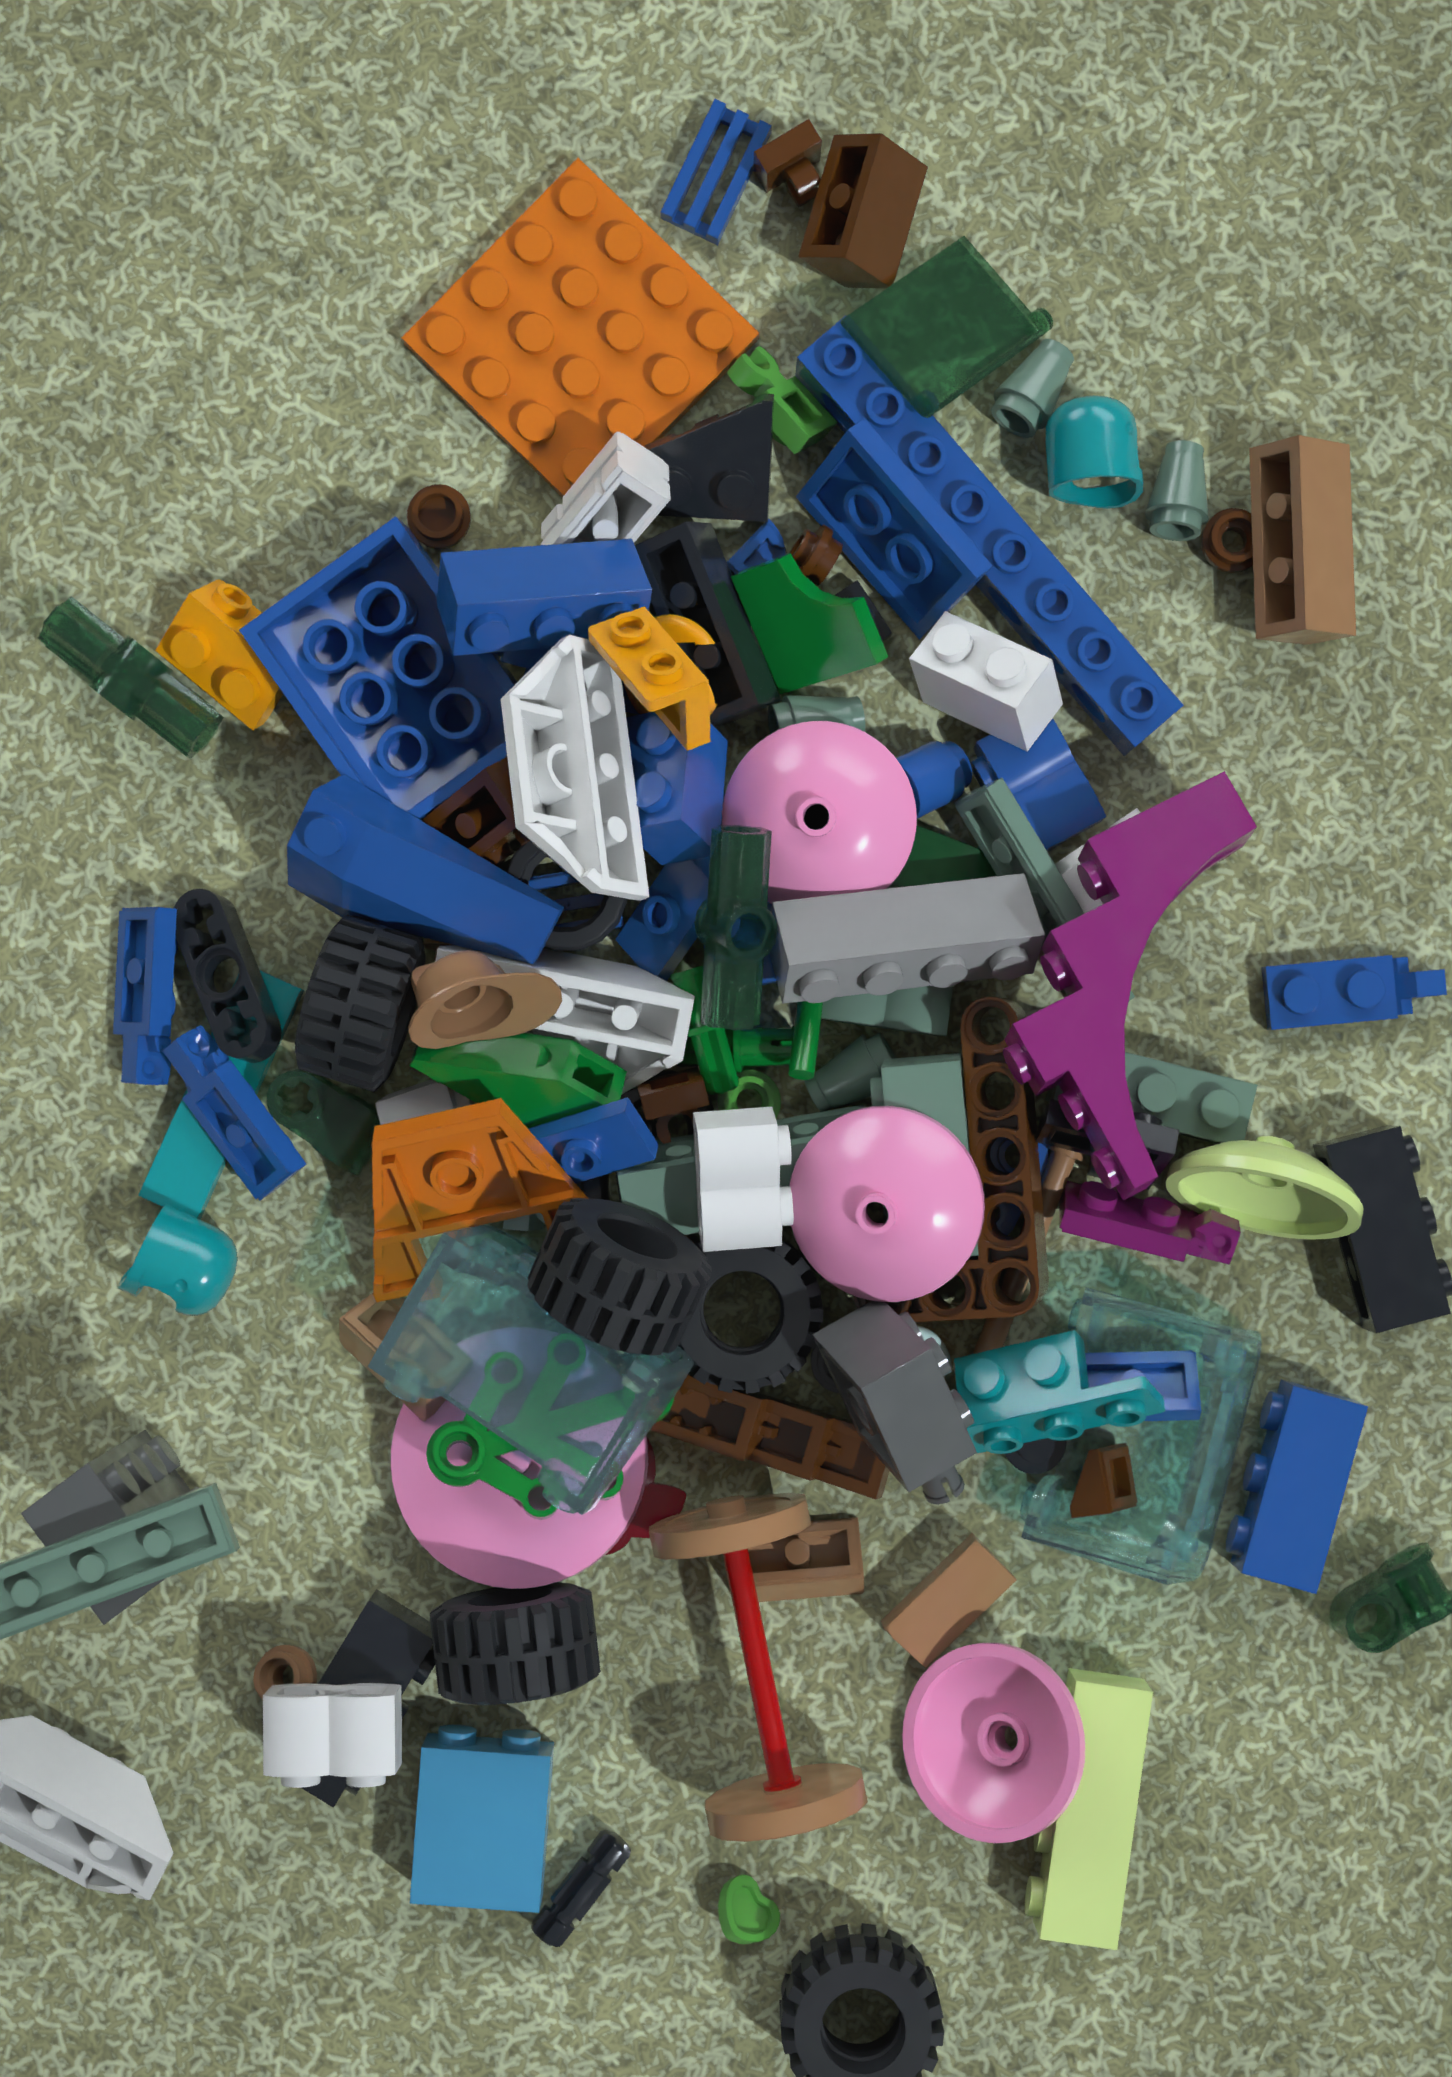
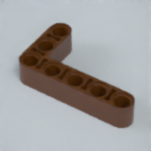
M984 997L977 999L966 1008L961 1020L970 1155L982 1181L985 1203L984 1221L978 1239L979 1255L970 1256L957 1273L963 1280L966 1288L965 1298L961 1304H949L942 1299L938 1289L922 1297L901 1301L897 1308H892L898 1315L904 1311L908 1312L915 1322L1014 1317L1026 1313L1039 1304L1048 1290L1049 1277L1038 1143L1035 1142L1037 1124L1034 1092L1028 1081L1023 1084L1018 1083L1009 1070L1003 1055V1049L1008 1047L1005 1040L996 1045L992 1044L983 1037L980 1029L983 1015L995 1007L1004 1011L1008 1016L1010 1028L1013 1023L1027 1017L1021 1006L1009 998ZM996 1072H1002L1009 1076L1015 1087L1014 1099L1005 1109L993 1106L985 1093L989 1077ZM999 1137L1012 1140L1019 1149L1020 1161L1017 1168L1011 1173L998 1170L991 1161V1147ZM1003 1202L1015 1204L1024 1214L1025 1228L1018 1237H1010L1003 1234L996 1225V1211ZM1009 1267L1017 1268L1028 1277L1030 1294L1026 1300L1014 1301L1004 1294L1000 1285L1004 1269ZM853 1295L857 1309L871 1301Z

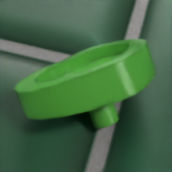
M745 1874L733 1877L723 1885L719 1894L718 1914L725 1937L738 1944H754L769 1939L776 1932L780 1924V1912L775 1902L762 1896L757 1882L751 1876Z

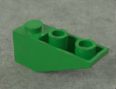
M528 1033L504 1038L464 1042L439 1049L422 1048L416 1045L409 1065L427 1075L433 1081L449 1087L476 1103L502 1098L528 1129L620 1100L627 1071L573 1040Z

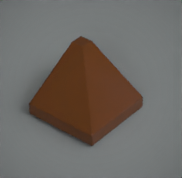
M1126 1442L1089 1450L1070 1504L1071 1518L1110 1514L1136 1507L1138 1502L1129 1448Z

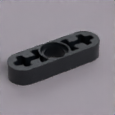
M206 889L190 890L183 894L174 906L177 909L176 939L216 1043L220 1050L230 1057L250 1063L264 1061L279 1046L282 1033L281 1024L234 905L223 896ZM204 908L214 912L206 920L210 935L196 929V925L203 920L201 910ZM212 938L225 944L214 945ZM233 958L239 968L238 980L230 990L220 993L214 985L215 970L221 962ZM238 1006L240 1013L228 1009L227 1007ZM243 1017L244 1019L256 1022L258 1025L257 1028L250 1032L251 1044L239 1041V1036L246 1032Z

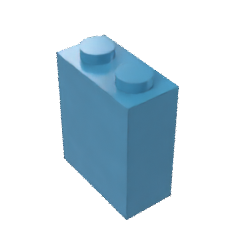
M440 1726L438 1734H427L421 1747L410 1904L539 1913L544 1892L554 1742L540 1741V1733L525 1729L505 1730L502 1732V1738L477 1737V1729L471 1726Z

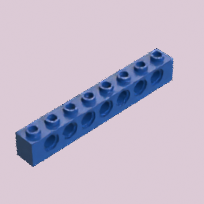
M846 315L797 356L795 376L838 422L837 425L846 433L848 429L865 418L881 438L891 446L894 453L921 484L932 493L935 500L967 537L976 544L980 552L993 565L977 582L976 586L1033 651L1052 659L1058 681L1123 756L1127 755L1184 706Z

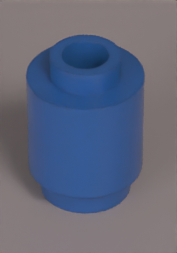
M930 741L896 758L905 771L912 787L916 802L917 819L960 798L964 789L970 785L972 780V768L966 753L959 745L951 741L943 743Z

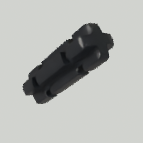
M608 1830L600 1831L587 1849L591 1854L588 1859L581 1856L552 1894L550 1899L553 1905L551 1907L544 1905L533 1919L531 1929L545 1944L554 1947L563 1945L575 1929L572 1921L575 1918L581 1921L611 1882L610 1871L613 1869L618 1872L630 1857L631 1848L618 1834Z

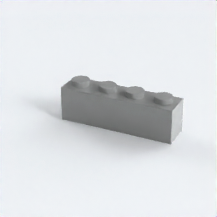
M1022 873L772 902L766 943L782 1004L801 1001L821 1003L834 997L867 993L886 995L901 989L926 986L946 988L960 982L992 978L1011 980L1025 974H1033L1045 934L1025 874Z

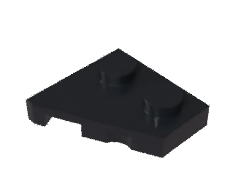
M763 394L754 398L753 403L719 417L716 414L695 423L689 431L679 435L672 433L645 445L646 449L663 459L669 466V481L667 483L670 485L671 500L657 516L768 522L774 394Z

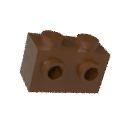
M882 133L834 135L798 257L844 287L892 289L928 166Z
M507 757L484 768L421 820L497 867L512 858L515 851L510 844L516 839L521 845L530 841L515 826Z

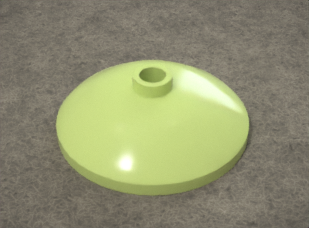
M1260 1136L1256 1138V1141H1228L1192 1151L1172 1163L1166 1178L1167 1191L1175 1200L1190 1210L1201 1214L1212 1209L1239 1220L1240 1228L1265 1235L1313 1240L1339 1238L1350 1235L1359 1229L1364 1211L1363 1205L1353 1189L1326 1165L1306 1153L1295 1150V1146L1291 1142L1273 1136Z

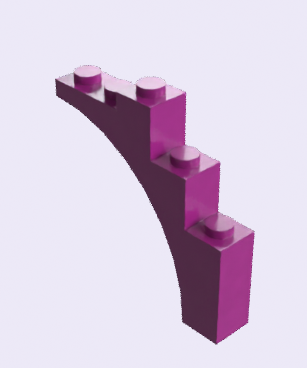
M1225 771L1086 841L1078 857L1080 865L1077 866L1078 876L1090 898L1093 900L1100 898L1103 905L1051 930L1041 948L1045 955L1040 957V961L1048 981L1056 991L1059 992L1064 989L1068 996L1013 1023L1004 1039L1008 1047L1003 1049V1055L1009 1070L1018 1083L1023 1084L1028 1081L1035 1096L1058 1085L1060 1086L1063 1093L1058 1095V1100L1066 1119L1075 1130L1084 1129L1095 1149V1152L1091 1153V1161L1097 1175L1108 1189L1116 1186L1123 1200L1145 1190L1158 1177L1137 1129L1125 1074L1124 1024L1133 975L1150 933L1166 908L1200 874L1242 848L1257 828Z

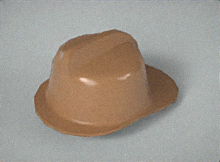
M471 950L455 952L436 962L417 967L412 971L411 985L418 1009L411 1018L408 1031L412 1042L419 1047L430 1049L522 1034L544 1024L556 1014L562 1003L561 988L552 978L541 974L505 973L499 965L495 964L481 952Z

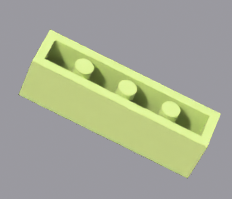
M1068 1668L1066 1686L1074 1698L1083 1724L1085 1763L1079 1787L1067 1809L1049 1827L1034 1835V1851L1042 1853L1039 1877L1029 1876L1025 1894V1915L1033 1917L1037 1933L1042 1940L1117 1950L1153 1691L1142 1678Z

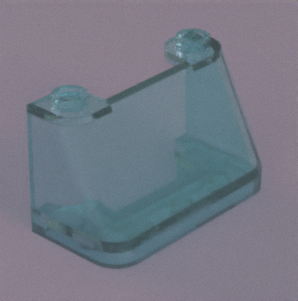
M488 1225L443 1232L368 1367L385 1378L383 1382L385 1388L396 1397L407 1402L416 1403L420 1398L434 1399L442 1396L542 1466L537 1474L538 1481L544 1487L542 1495L556 1508L572 1514L578 1512L581 1515L593 1510L680 1389L694 1365L692 1358L678 1346L670 1353L662 1352L661 1355L652 1356L638 1355L611 1349L583 1338L551 1317L534 1300L535 1296L529 1292L527 1286L529 1280L527 1278L538 1252L512 1235Z
M1085 1287L1083 1298H1078L1074 1303L1068 1322V1331L1075 1330L1083 1338L1085 1353L1193 1350V1352H1196L1202 1410L1200 1419L1143 1421L1140 1424L1129 1427H1117L1108 1424L1086 1429L1081 1436L1066 1440V1450L1063 1458L1056 1466L1055 1473L1044 1476L1038 1485L1030 1484L1024 1494L1020 1517L1025 1521L1021 1538L1165 1585L1194 1581L1203 1572L1212 1548L1259 1364L1262 1345L1261 1334L1258 1331ZM1126 1442L1129 1448L1138 1502L1136 1503L1137 1506L1110 1514L1071 1518L1070 1504L1089 1450Z

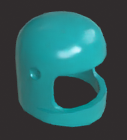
M1097 395L1074 398L1054 410L1048 419L1045 436L1049 496L1068 504L1102 509L1123 507L1135 502L1143 493V470L1139 467L1137 426L1132 411L1117 399ZM1095 477L1129 479L1115 485L1097 488H1080L1072 482Z
M166 1204L152 1224L133 1265L121 1278L117 1288L137 1297L144 1286H149L169 1295L176 1303V1312L187 1316L205 1314L217 1306L231 1285L238 1262L236 1246L224 1231Z

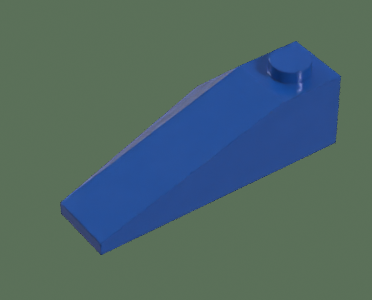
M345 774L312 791L287 844L288 885L340 917L348 914L423 938L529 964L537 961L564 909L562 905Z

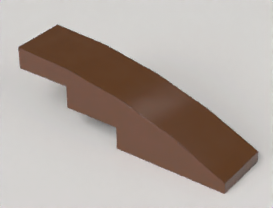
M644 1361L642 1369L651 1368L661 1371L670 1379L674 1388V1401L669 1413L656 1423L644 1424L646 1429L742 1462L753 1461L809 1481L817 1479L875 1500L882 1498L890 1471L861 1439L852 1421L758 1392L746 1394V1390L732 1389V1393L719 1391L718 1386L706 1382L704 1385L693 1378V1373L652 1361ZM644 1387L636 1392L635 1401L640 1408L650 1410L659 1404V1395L654 1389Z

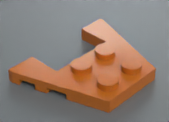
M502 1098L374 1126L372 1139V1198L374 1209L373 1296L376 1302L432 1290L433 1272L419 1238L535 1213L542 1214L549 1230L560 1204L564 1201L570 1202L574 1198H589Z

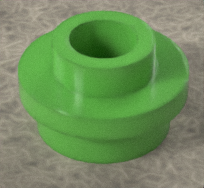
M756 1070L737 1072L738 1087L734 1090L718 1094L719 1110L739 1109L737 1097L745 1089L757 1091L762 1099L761 1107H772L775 1118H777L781 1108V1096L777 1085L769 1076Z

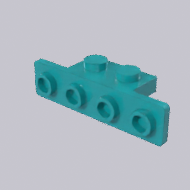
M1075 1330L954 1358L957 1392L967 1404L974 1419V1424L967 1427V1431L977 1451L976 1454L982 1452L994 1454L1012 1453L1021 1449L1023 1443L1045 1438L1060 1441L1071 1440L1081 1436L1086 1429L1108 1424L1117 1427L1134 1426L1142 1423L1146 1416L1165 1411L1164 1397L1146 1377L1139 1376L1089 1388L1084 1340Z

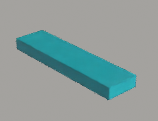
M260 970L281 1024V1043L304 989ZM237 976V978H236V980H235L233 986L236 984V982H237V980H238V976ZM238 1006L227 1007L228 1009L240 1013ZM243 1017L246 1032L239 1036V1041L251 1044L250 1032L257 1028L258 1025L256 1022L244 1019ZM278 1048L269 1058L257 1063H250L228 1056L243 1078L252 1086L256 1095L260 1090ZM187 1088L183 1097L188 1093ZM182 1099L138 1196L162 1207L167 1204L201 1220L227 1160Z

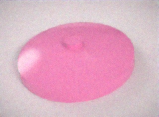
M506 1329L482 1334L460 1343L457 1347L474 1361V1367L436 1413L425 1422L404 1403L396 1421L391 1446V1475L396 1500L403 1518L413 1535L432 1557L458 1575L477 1583L507 1589H526L546 1586L579 1574L605 1556L619 1541L634 1518L643 1496L648 1469L647 1437L644 1424L634 1421L631 1417L558 1438L597 1460L602 1458L611 1459L621 1467L624 1477L622 1488L614 1498L609 1500H597L591 1497L586 1491L584 1483L523 1450L495 1457L531 1480L539 1477L548 1478L558 1486L561 1495L560 1505L556 1513L547 1519L539 1520L530 1517L524 1511L521 1502L480 1480L466 1487H452L439 1481L431 1472L426 1456L427 1445L431 1436L439 1427L448 1422L463 1421L485 1381V1367L489 1359L498 1353L504 1352L515 1355L523 1364L524 1379L518 1390L504 1396L487 1431L515 1422L548 1362V1347L553 1339L560 1336L558 1334L532 1329ZM564 1344L555 1350L554 1357L560 1365L571 1366L579 1359V1353L574 1346ZM586 1348V1360L583 1368L578 1373L569 1376L550 1412L623 1391L625 1383L605 1360ZM500 1363L492 1371L493 1379L502 1385L513 1382L517 1376L515 1367L509 1363ZM464 1443L452 1445L447 1452L448 1461L455 1466L466 1465L472 1458L471 1448ZM599 1468L591 1475V1482L597 1490L608 1491L616 1484V1476L608 1468ZM536 1487L528 1495L529 1504L537 1510L549 1508L554 1500L552 1492L545 1487Z

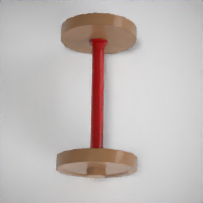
M778 1493L744 1498L743 1495L723 1497L707 1502L706 1506L662 1519L649 1527L653 1555L656 1558L665 1560L690 1559L723 1554L767 1773L737 1781L716 1791L705 1800V1812L710 1835L721 1840L749 1842L807 1833L835 1824L857 1813L868 1803L861 1768L849 1764L835 1763L811 1764L792 1768L748 1548L778 1541L809 1527L811 1520L805 1494Z

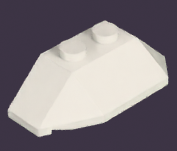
M568 635L560 639L501 698L515 826L538 849L590 892L641 901L649 897L639 812L638 806H636L637 797L622 681L588 639Z
M456 945L439 946L436 961L455 952L476 950ZM543 948L537 961L533 964L481 952L495 964L499 965L505 973H537L552 978L560 986L562 1003L556 1014L544 1024L525 1033L573 1040L627 1071L622 1094L649 1080L664 1069H669L683 1061L695 999L694 995L638 966Z
M32 1715L0 1720V1842L85 1888L113 1894L132 1893L136 1898L150 1900L172 1858L173 1850L145 1776L130 1769L120 1760L104 1755L71 1737L64 1730L53 1727Z

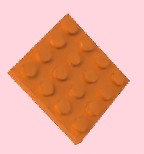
M577 158L401 339L408 349L563 498L616 431L624 433L643 447L663 438L726 374L736 360L759 340V332L588 166Z

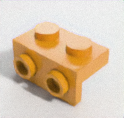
M217 579L188 594L155 651L251 730H255L267 721L281 699L283 692L239 631V629L262 612L252 605L251 598L242 589Z
M645 606L630 612L621 613L614 618L594 624L588 628L589 642L644 708L647 711L655 712L687 751L711 742L710 713L715 709V700L709 680Z

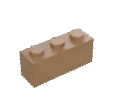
M1297 435L1249 448L1256 639L1309 645L1356 636L1350 444Z

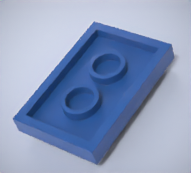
M865 418L846 431L796 495V498L820 526L825 524L833 529L832 537L843 543L842 551L919 640L930 632L945 611L950 612L993 567L977 548L976 544L967 537L935 500L932 493L921 484L894 453L891 446L881 438Z

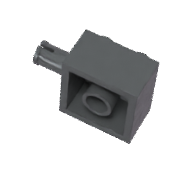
M870 1301L812 1334L858 1435L908 1492H911L922 1485L926 1500L931 1504L939 1505L950 1502L942 1483L947 1482L955 1498L958 1497L964 1490L965 1484L961 1475L958 1474L955 1465L977 1453L967 1431V1427L974 1424V1419L961 1395L955 1389L950 1391L944 1376L951 1372V1367L936 1340L930 1337L924 1341L918 1326L908 1312L904 1311L898 1315L886 1302Z

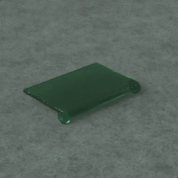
M963 236L844 317L840 324L921 416L930 418L1051 330L1053 319L1051 314L1044 308H1037L1031 312L970 241Z

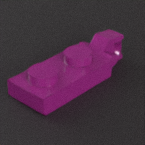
M1067 1181L1059 1201V1228L1062 1229V1232L1184 1262L1186 1254L1230 1265L1241 1233L1239 1220L1215 1210L1209 1209L1201 1214L1193 1210L1188 1212L1187 1210L1180 1209L1175 1203L1160 1197H1147L1144 1200L1129 1197L1123 1200L1115 1189H1108L1103 1183L1087 1181L1082 1184Z

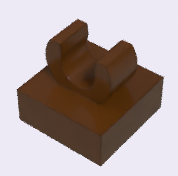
M809 119L754 151L753 172L765 192L767 193L785 183L789 194L798 207L816 198L817 186H819L821 181L813 165L820 161L822 139Z
M698 1067L650 1078L637 1086L646 1121L654 1119L656 1133L663 1144L671 1142L668 1123L673 1116L678 1114L687 1115L691 1118L693 1126V1112H701L699 1107L709 1105L704 1080Z

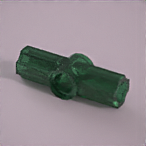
M72 596L64 603L57 605L43 622V628L38 639L46 645L45 647L91 680L88 685L132 720L140 719L189 759H192L200 750H203L218 732V727L224 717L216 711L215 707L191 688H187L171 675L174 671L129 635L126 638L121 636Z
M718 825L717 828H711L708 897L697 910L694 922L696 935L700 942L705 945L700 1023L711 1028L747 1030L753 1029L755 1025H760L764 957L769 954L775 945L778 934L777 922L772 912L767 909L772 831L766 828L742 825ZM740 917L739 930L731 938L733 924Z

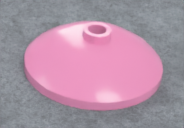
M810 721L790 725L768 735L757 743L735 769L727 786L722 809L723 837L729 857L736 871L755 893L771 904L775 901L887 889L899 876L909 858L917 826L916 802L913 790L905 771L895 756L882 743L866 732L849 725L830 721ZM813 805H822L829 812L828 823L819 830L810 829L804 820L806 810Z
M872 1106L854 1110L838 1117L827 1124L808 1142L801 1152L791 1175L789 1186L792 1192L794 1222L791 1227L800 1250L807 1261L824 1279L844 1292L859 1298L879 1302H899L922 1297L935 1291L960 1271L971 1256L981 1234L985 1210L984 1192L978 1169L971 1155L948 1128L933 1118L915 1110L896 1106ZM871 1202L883 1204L888 1211V1221L885 1223L872 1221L867 1214L868 1204Z
M979 1643L957 1648L936 1660L924 1672L915 1685L905 1710L902 1739L904 1758L909 1776L926 1807L936 1818L953 1831L967 1838L987 1843L1018 1841L1033 1836L1049 1827L1063 1814L1074 1798L1081 1781L1085 1763V1735L1080 1713L1073 1696L1062 1679L1049 1665L1032 1653L1003 1643ZM1008 1726L1017 1734L1018 1742L1015 1749L1009 1747L1005 1741V1731Z

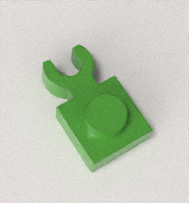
M761 346L757 347L749 357L745 353L742 354L727 371L728 376L737 387L753 395L755 398L763 394H774L772 438L781 445L787 446L794 455L822 440L838 423L796 376L786 380L779 372L775 359Z

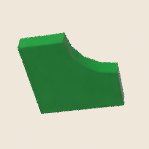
M791 553L747 568L731 576L780 694L864 669L888 658L865 598H841L822 591L803 575Z

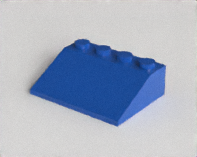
M395 516L239 629V631L339 774L347 775L419 820H422L484 768L507 757L501 698L517 683V680L505 663L500 661V656L494 652L453 656L437 607L439 569L410 528Z

